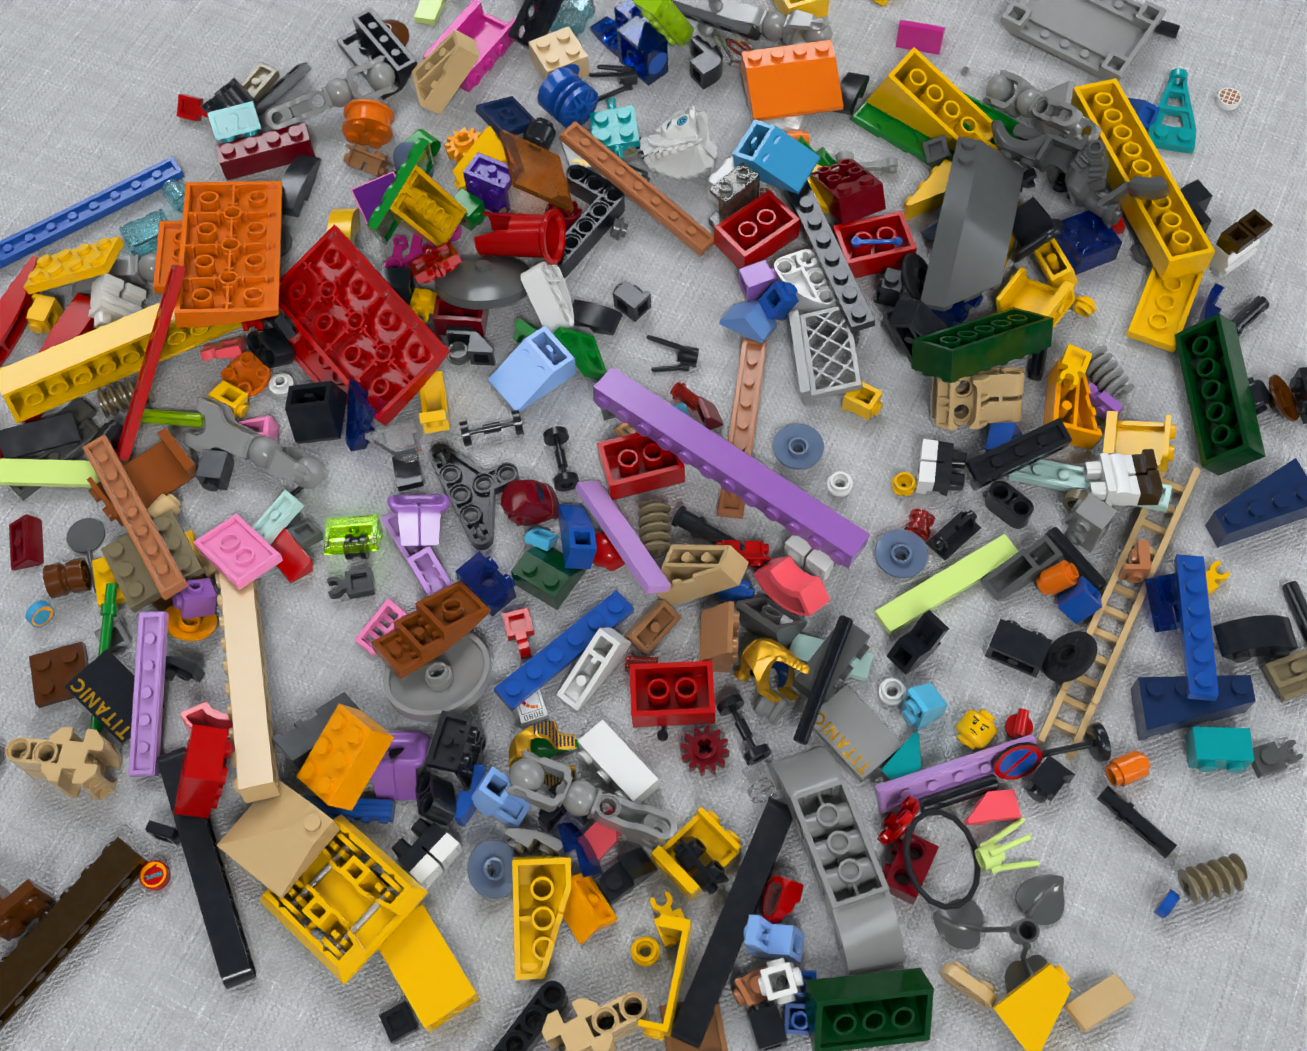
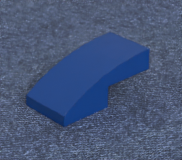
M475 764L470 791L459 790L456 814L454 816L458 826H465L477 810L473 804L472 795L488 771L486 765Z

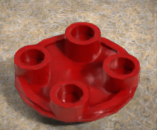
M909 795L901 803L900 810L896 815L891 812L885 817L881 824L884 829L877 837V840L885 846L894 842L906 833L912 820L917 816L920 801Z

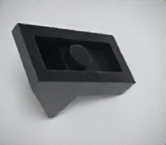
M639 847L617 856V863L594 880L610 904L613 905L656 873L658 869L644 850Z

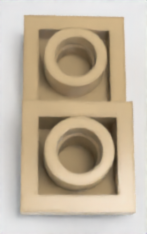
M1115 973L1067 1004L1064 1009L1081 1031L1086 1033L1105 1022L1110 1015L1131 1004L1135 997Z

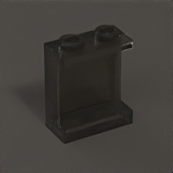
M744 162L710 187V193L719 200V211L709 218V225L713 228L759 197L760 175Z

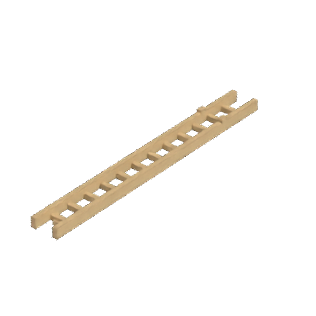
M1194 467L1185 487L1163 478L1166 471H1159L1162 484L1171 485V491L1181 495L1176 508L1168 505L1167 512H1164L1172 516L1167 528L1146 520L1145 517L1149 509L1141 508L1102 594V608L1094 612L1086 630V633L1091 636L1094 635L1115 645L1109 659L1098 654L1094 663L1105 667L1099 682L1084 675L1073 680L1095 690L1089 705L1066 695L1072 681L1062 683L1036 740L1038 745H1043L1051 726L1073 736L1074 739L1071 744L1081 743L1201 470L1200 468ZM1140 528H1144L1163 538L1158 549L1149 546L1150 557L1153 558L1151 571L1137 593L1116 582L1122 565L1129 564L1126 562L1129 551L1131 548H1134L1137 542L1135 539ZM1112 591L1134 601L1129 614L1106 605ZM1102 613L1124 622L1119 637L1096 627ZM1062 703L1085 713L1078 728L1055 718ZM1077 751L1068 752L1065 758L1072 761Z

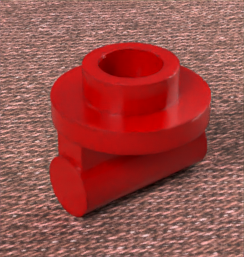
M1018 709V713L1008 717L1005 722L1006 734L1013 740L1030 735L1033 732V723L1028 717L1029 711L1027 709Z

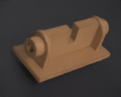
M345 144L350 149L349 154L346 153L343 158L347 166L362 171L365 163H367L364 171L378 178L387 174V166L392 168L394 166L387 160L388 156L375 151L372 154L362 145L355 144V146Z

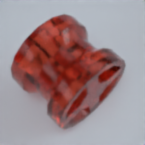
M923 509L911 510L909 514L910 522L905 525L904 530L914 532L923 540L929 539L931 533L929 528L934 524V515Z

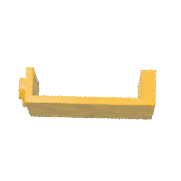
M423 904L416 907L379 948L419 1020L429 1033L480 999Z
M661 914L659 921L662 935L680 938L681 940L664 1022L659 1024L641 1019L638 1020V1027L641 1031H644L643 1035H646V1038L663 1041L664 1036L671 1037L693 932L691 920Z

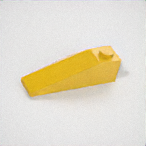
M513 857L515 980L545 979L572 887L571 857Z

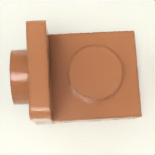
M1137 540L1133 550L1129 551V564H1123L1118 573L1119 580L1138 583L1147 579L1151 571L1149 540Z
M764 965L742 978L738 977L733 980L734 989L731 992L740 1007L745 1005L748 1011L751 1010V1007L768 1000L767 995H762L758 978L762 977L760 970L766 969Z

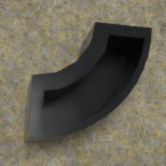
M1278 615L1252 616L1213 626L1221 656L1235 663L1250 660L1251 657L1268 656L1275 659L1283 658L1289 655V651L1298 648L1288 617Z

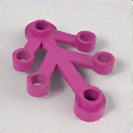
M460 224L450 238L451 242H455L460 238L462 234ZM413 234L410 252L402 258L403 251L408 248V241L405 236L398 235L393 239L394 250L392 257L384 262L382 268H410L407 262L423 253V246L427 248L426 245H430L432 248L435 246L429 242L422 245L423 239Z

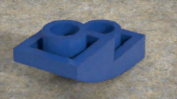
M800 969L804 985L799 986L801 993L794 994L795 1001L785 1003L784 1029L786 1034L810 1036L805 1011L806 980L816 979V970Z

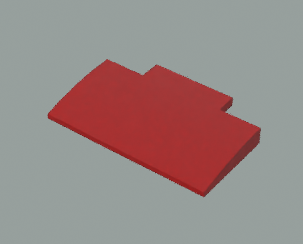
M335 224L280 279L279 308L297 327L294 330L296 335L290 340H286L294 349V360L314 383L333 381L348 394L346 405L356 396L376 421L385 426L420 391L451 352Z

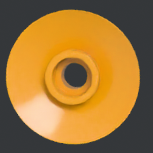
M174 605L165 610V612L169 613L168 634L174 638L184 641H199L212 635L217 628L216 614L182 619L179 609H175Z

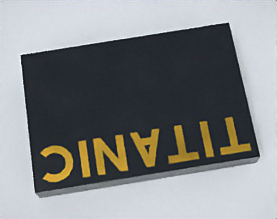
M106 649L64 687L122 745L131 739L135 676Z

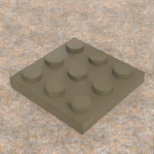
M169 510L153 519L186 581L193 580L205 573L174 512ZM129 534L101 548L130 609L134 613L162 597Z

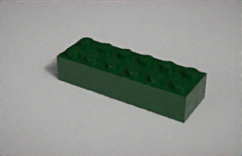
M1012 307L915 338L912 344L911 369L922 372L924 376H935L941 378L943 382L954 383L959 378L971 377L977 372L991 370L994 366L1006 365L1011 360L1023 359L1026 355L1040 353L1041 350L1051 347L1054 318Z
M1218 313L1175 334L1202 467L1219 476L1266 457L1236 324Z

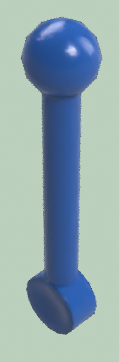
M854 237L851 244L853 247H859L861 244H894L895 246H901L903 240L901 237L867 240Z

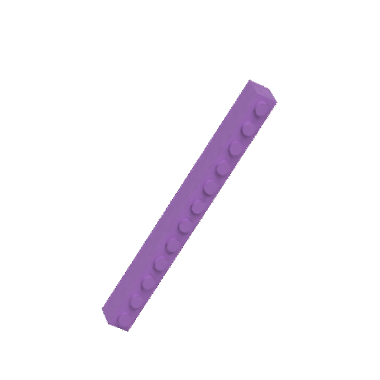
M611 367L593 387V401L599 408L613 413L619 421L628 423L640 435L649 437L663 450H669L678 456L684 464H690L699 470L704 477L713 479L725 491L740 497L746 505L757 508L769 520L776 521L784 526L790 534L801 537L808 542L810 547L828 555L834 563L849 569L865 548L870 536L868 532L614 367Z

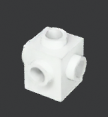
M784 958L767 962L768 968L760 970L762 977L758 978L762 995H767L768 1001L777 1000L778 1005L795 1001L794 994L801 993L799 986L804 985L800 968H794L793 962L785 963ZM782 975L788 979V984L784 988L780 987L777 983L778 978Z

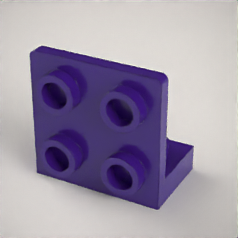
M477 152L463 172L467 192L482 200L486 210L499 213L505 207L508 213L511 210L508 190L519 176L518 168Z

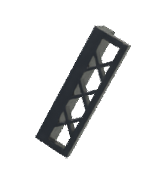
M525 0L508 36L524 48L529 49V41L548 34L564 0ZM534 5V13L529 17V8ZM524 25L525 32L522 38H520L517 34L520 27Z
M1061 418L968 460L966 466L974 479L970 484L973 491L1065 449L1071 443L1072 438Z

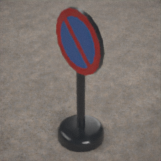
M1096 722L1088 725L1085 742L1041 751L1036 744L1029 742L1011 745L998 754L994 760L993 769L999 778L1015 780L1032 773L1040 765L1042 758L1048 757V755L1054 756L1086 748L1089 749L1090 754L1096 761L1104 762L1110 760L1111 757L1110 740L1104 726Z

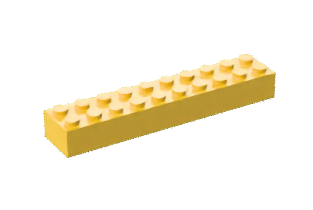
M1117 79L1073 87L1071 105L1075 106L1083 113L1084 117L1093 121L1101 128V133L1097 140H1101L1106 147L1105 156H1108L1110 163L1106 180L1112 191L1126 181L1129 183L1136 176H1160L1165 179L1168 185L1170 196L1162 199L1143 200L1127 194L1118 201L1161 280L1207 270L1215 250ZM1085 127L1082 130V136L1084 134L1089 136L1092 129Z
M160 303L146 307L141 311L124 316L117 321L100 326L93 331L76 336L69 341L52 346L45 351L0 368V393L15 422L20 423L92 392L99 387L101 388L140 371ZM173 311L158 363L241 328L242 322L177 328Z

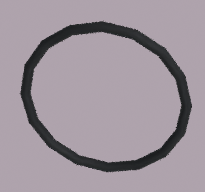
M942 809L925 810L912 820L905 833L903 855L907 874L915 890L929 904L943 910L959 909L973 898L979 885L981 867L975 856V849L978 847L969 829L955 815ZM941 815L952 820L964 832L972 848L975 863L974 882L967 896L957 903L944 904L931 898L920 886L912 870L909 854L911 835L918 822L927 816Z

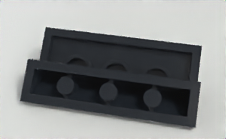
M370 7L352 17L355 30L337 39V43L354 66L369 62L378 56H386L384 62L393 68L395 72V82L393 85L397 86L398 89L395 92L380 96L384 100L404 88L412 74L411 71L417 65V61ZM367 70L360 72L367 80Z

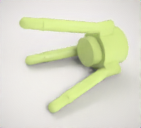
M1023 817L1010 824L988 841L978 844V848L975 849V856L983 871L990 870L991 874L1004 870L1039 866V861L1001 864L1005 860V851L1032 839V836L1027 834L1002 846L995 844L1025 822Z

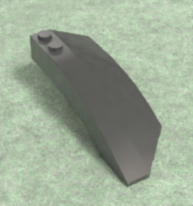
M958 137L921 296V301L930 309L946 311L951 309L953 304L963 301L965 303L979 297L981 292L988 289L991 291L996 290L1001 285L1025 168L980 140Z

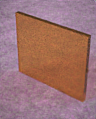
M502 130L500 136L513 187L572 212L574 206L560 156Z

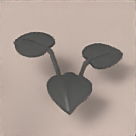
M1039 875L1024 881L1017 889L1015 901L1017 906L1025 911L1026 914L1023 919L1013 922L1010 926L982 927L983 913L978 905L970 900L959 909H939L934 912L933 920L935 927L946 942L953 947L963 950L972 949L979 945L980 932L1009 933L1014 943L1023 945L1020 954L1021 961L1010 963L1005 972V985L1008 992H1011L1048 963L1040 955H1032L1026 958L1028 950L1031 949L1030 943L1036 941L1040 935L1038 924H1054L1063 914L1065 900L1064 878L1062 876ZM956 899V900H953V901H951V902H949V903H957V902H959L961 899Z

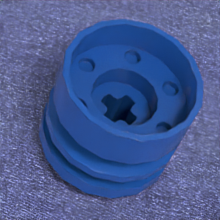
M562 67L553 71L543 81L537 100L542 109L549 115L554 116L565 128H568L575 121L582 126L589 120V113L594 112L597 107L598 93L585 81H582L571 69Z

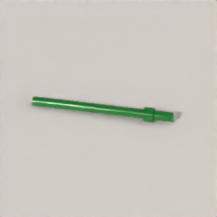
M115 583L106 584L104 603L101 604L100 615L103 617L98 656L106 649L110 651L113 620L117 616L118 605L115 604L117 584ZM91 715L90 729L97 730L101 734L102 724Z

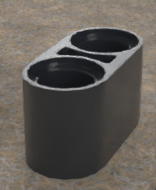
M267 328L248 333V348L265 366L275 368L293 363L295 359L294 349L277 330Z
M995 481L989 487L985 499V505L988 510L1012 528L1021 529L1027 526L1034 509L1031 500L1005 481ZM994 495H1000L1004 499H998ZM1015 511H1021L1025 515H1019Z
M429 771L424 772L419 777L415 787L418 813L422 817L447 826L456 814L453 783Z

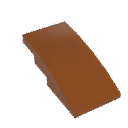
M461 580L416 602L417 611L393 622L394 631L371 642L376 654L399 679L425 666L444 653L490 613L489 607Z

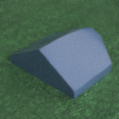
M758 300L734 304L719 322L720 325L761 344L777 327L776 320L768 319Z

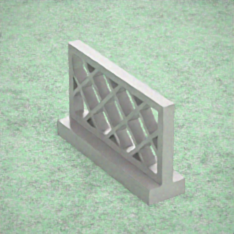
M839 306L802 315L799 314L798 310L789 312L800 393L805 406L815 404L814 399L863 389L854 333H851L845 319L839 325L831 321L835 315L842 314ZM818 320L821 323L813 330L807 327V322ZM826 325L835 329L829 337L821 334ZM840 332L848 336L843 344L834 341ZM816 338L824 341L818 350L810 346ZM830 345L838 349L832 358L824 354ZM844 352L852 356L846 365L837 361ZM819 358L828 362L822 370L813 367ZM833 365L842 369L835 378L826 374ZM848 372L855 376L856 382L845 384L841 382V379ZM822 378L831 382L827 388L817 390L816 385Z

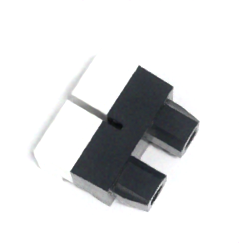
M923 438L919 455L916 493L926 494L927 491H937L947 496L948 490L962 491L965 474L953 473L951 470L952 468H965L967 453L953 450L954 443Z
M792 535L785 542L784 555L791 556L793 561L802 568L805 565L806 571L813 576L820 577L824 583L836 563L822 551L810 547L808 542L799 536Z
M419 818L411 828V831L418 837V840L411 846L401 838L394 844L392 850L398 857V862L402 868L427 890L444 872L441 866L447 869L464 850L457 840L435 822L431 825L424 819Z

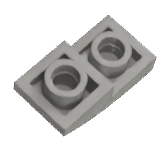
M510 828L504 833L509 842L507 845L520 854L525 851L531 855L537 846H539L538 851L545 856L563 857L567 851L563 841L545 833L519 828Z

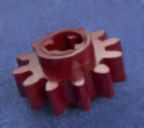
M709 725L705 727V732L703 733L700 732L699 728L694 727V736L685 734L687 744L680 745V751L686 753L682 756V763L690 762V772L699 768L700 776L702 777L706 769H709L711 774L715 775L716 765L724 768L725 760L723 758H728L730 751L725 748L728 745V739L719 740L720 730H716L714 734H711ZM708 747L710 749L709 754L706 751L704 754L700 753V748L705 750Z

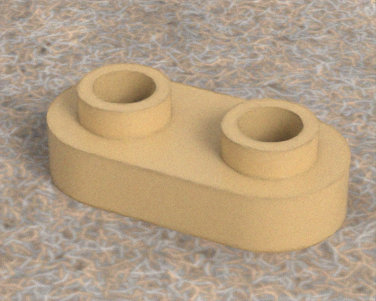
M953 961L952 964L946 962L939 975L977 1004L991 1009L997 999V996L993 993L995 988L982 979L977 981L968 974L969 970L959 962Z

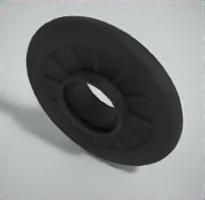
M909 253L904 257L902 262V278L911 298L921 300L928 265L916 253Z
M1082 631L1070 632L1056 639L1050 645L1043 662L1044 674L1055 682H1069L1083 675L1096 659L1097 643L1090 634ZM1072 652H1075L1074 656L1071 659H1069L1068 661H1064L1067 655H1069Z

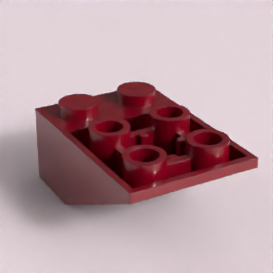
M852 158L842 159L839 163L832 166L820 167L810 175L832 216L842 225L886 209L883 183Z
M437 294L432 318L436 334L446 335L447 325L472 326L482 338H485L489 309L477 310L457 307L445 302Z

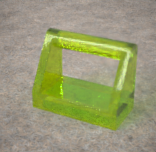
M378 514L326 518L325 556L378 551L383 532ZM346 534H353L354 536L368 534L369 539H371L368 542L335 544L336 542H343Z

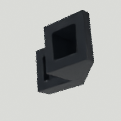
M447 325L446 336L449 346L457 341L468 345L471 365L495 366L496 361L493 348L472 326Z

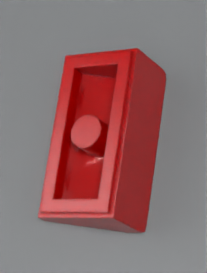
M284 527L271 543V546L281 554L283 559L276 567L291 584L313 572V564L310 557Z

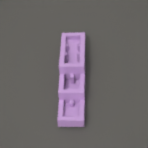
M391 512L381 518L383 525L427 596L452 585L430 546H401L398 514Z

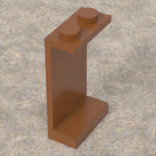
M166 427L157 433L162 440L161 442L124 465L146 508L161 494L167 496L196 477V466ZM92 477L86 479L92 486L88 490L97 503L101 500L106 505L102 509L111 522L116 519L122 527L123 523L102 483L98 482L96 484Z

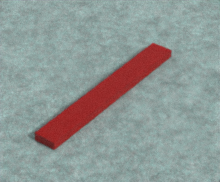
M171 265L116 449V453L122 461H129L186 268L179 265Z

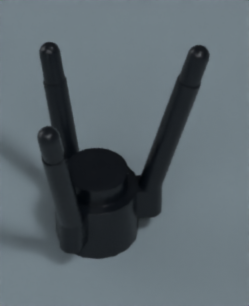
M598 65V69L612 70L613 72L589 73V77H617L618 83L623 84V87L598 96V102L621 92L633 90L632 85H637L638 83L636 67H631V65Z
M647 335L648 340L679 350L677 362H681V365L651 368L652 372L679 370L689 372L690 367H696L699 348L683 346L662 338Z

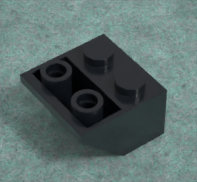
M333 381L288 387L285 411L297 444L341 439L348 394Z

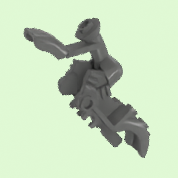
M995 120L991 122L992 134L1001 154L1019 162L1021 166L1027 169L1034 167L1042 173L1049 166L1060 168L1065 173V184L1072 203L1078 208L1085 206L1092 213L1102 218L1104 225L1108 229L1113 224L1117 225L1122 216L1121 204L1116 202L1127 194L1143 200H1158L1170 196L1168 185L1163 177L1136 176L1129 183L1126 181L1101 198L1096 193L1105 192L1107 172L1110 169L1108 156H1105L1106 147L1101 140H1093L1087 145L1089 140L1087 134H1084L1083 139L1080 141L1074 139L1077 133L1076 130H1071L1065 138L1061 134H1058V136L1051 133L1050 135H1041L1039 130L1023 124L1015 126L1013 130L1015 138H1013L1006 131L1002 121Z

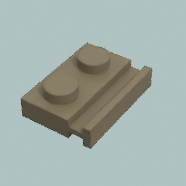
M1307 649L1266 663L1262 667L1274 691L1278 692L1281 703L1307 694Z

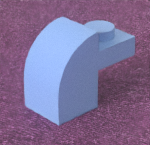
M492 766L472 795L473 804L487 818L492 815L510 828H518L531 804L523 798L509 795L505 791V788L511 786L509 777Z
M749 915L748 924L744 928V944L747 946V953L768 960L784 958L785 962L801 963L805 933L794 925L771 924L760 915Z

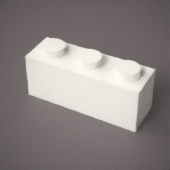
M603 720L577 741L580 758L587 765L592 763L598 770L596 774L605 785L610 783L617 790L615 792L616 796L641 804L659 788L658 778Z

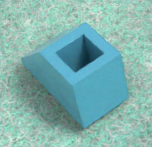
M932 683L923 684L907 690L901 714L908 725H913L919 731L942 716L948 704Z

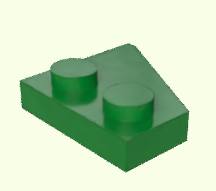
M562 327L553 332L554 336L575 358V365L584 377L600 380L607 373L594 336Z

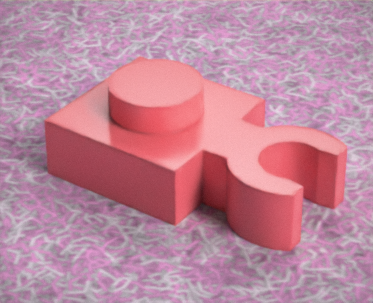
M244 336L220 341L219 344L203 346L204 350L200 351L203 361L216 357L218 359L227 358L232 360L240 357L247 344Z

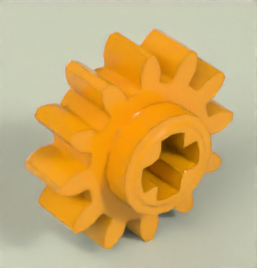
M463 127L459 132L453 131L454 137L447 136L448 143H445L444 146L449 159L455 158L456 164H458L482 134L481 131L476 133L474 128L466 131V128Z

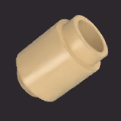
M170 493L167 496L161 494L147 510L152 519L169 510H172L177 516L181 512V509L178 507L181 503Z

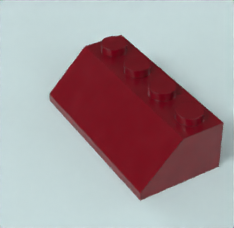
M306 121L215 145L219 164L227 181L289 165L298 154L316 157Z

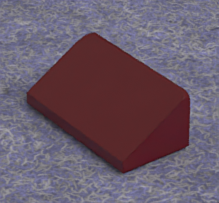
M25 514L9 524L11 570L14 571L39 566L44 563L42 521L39 518Z

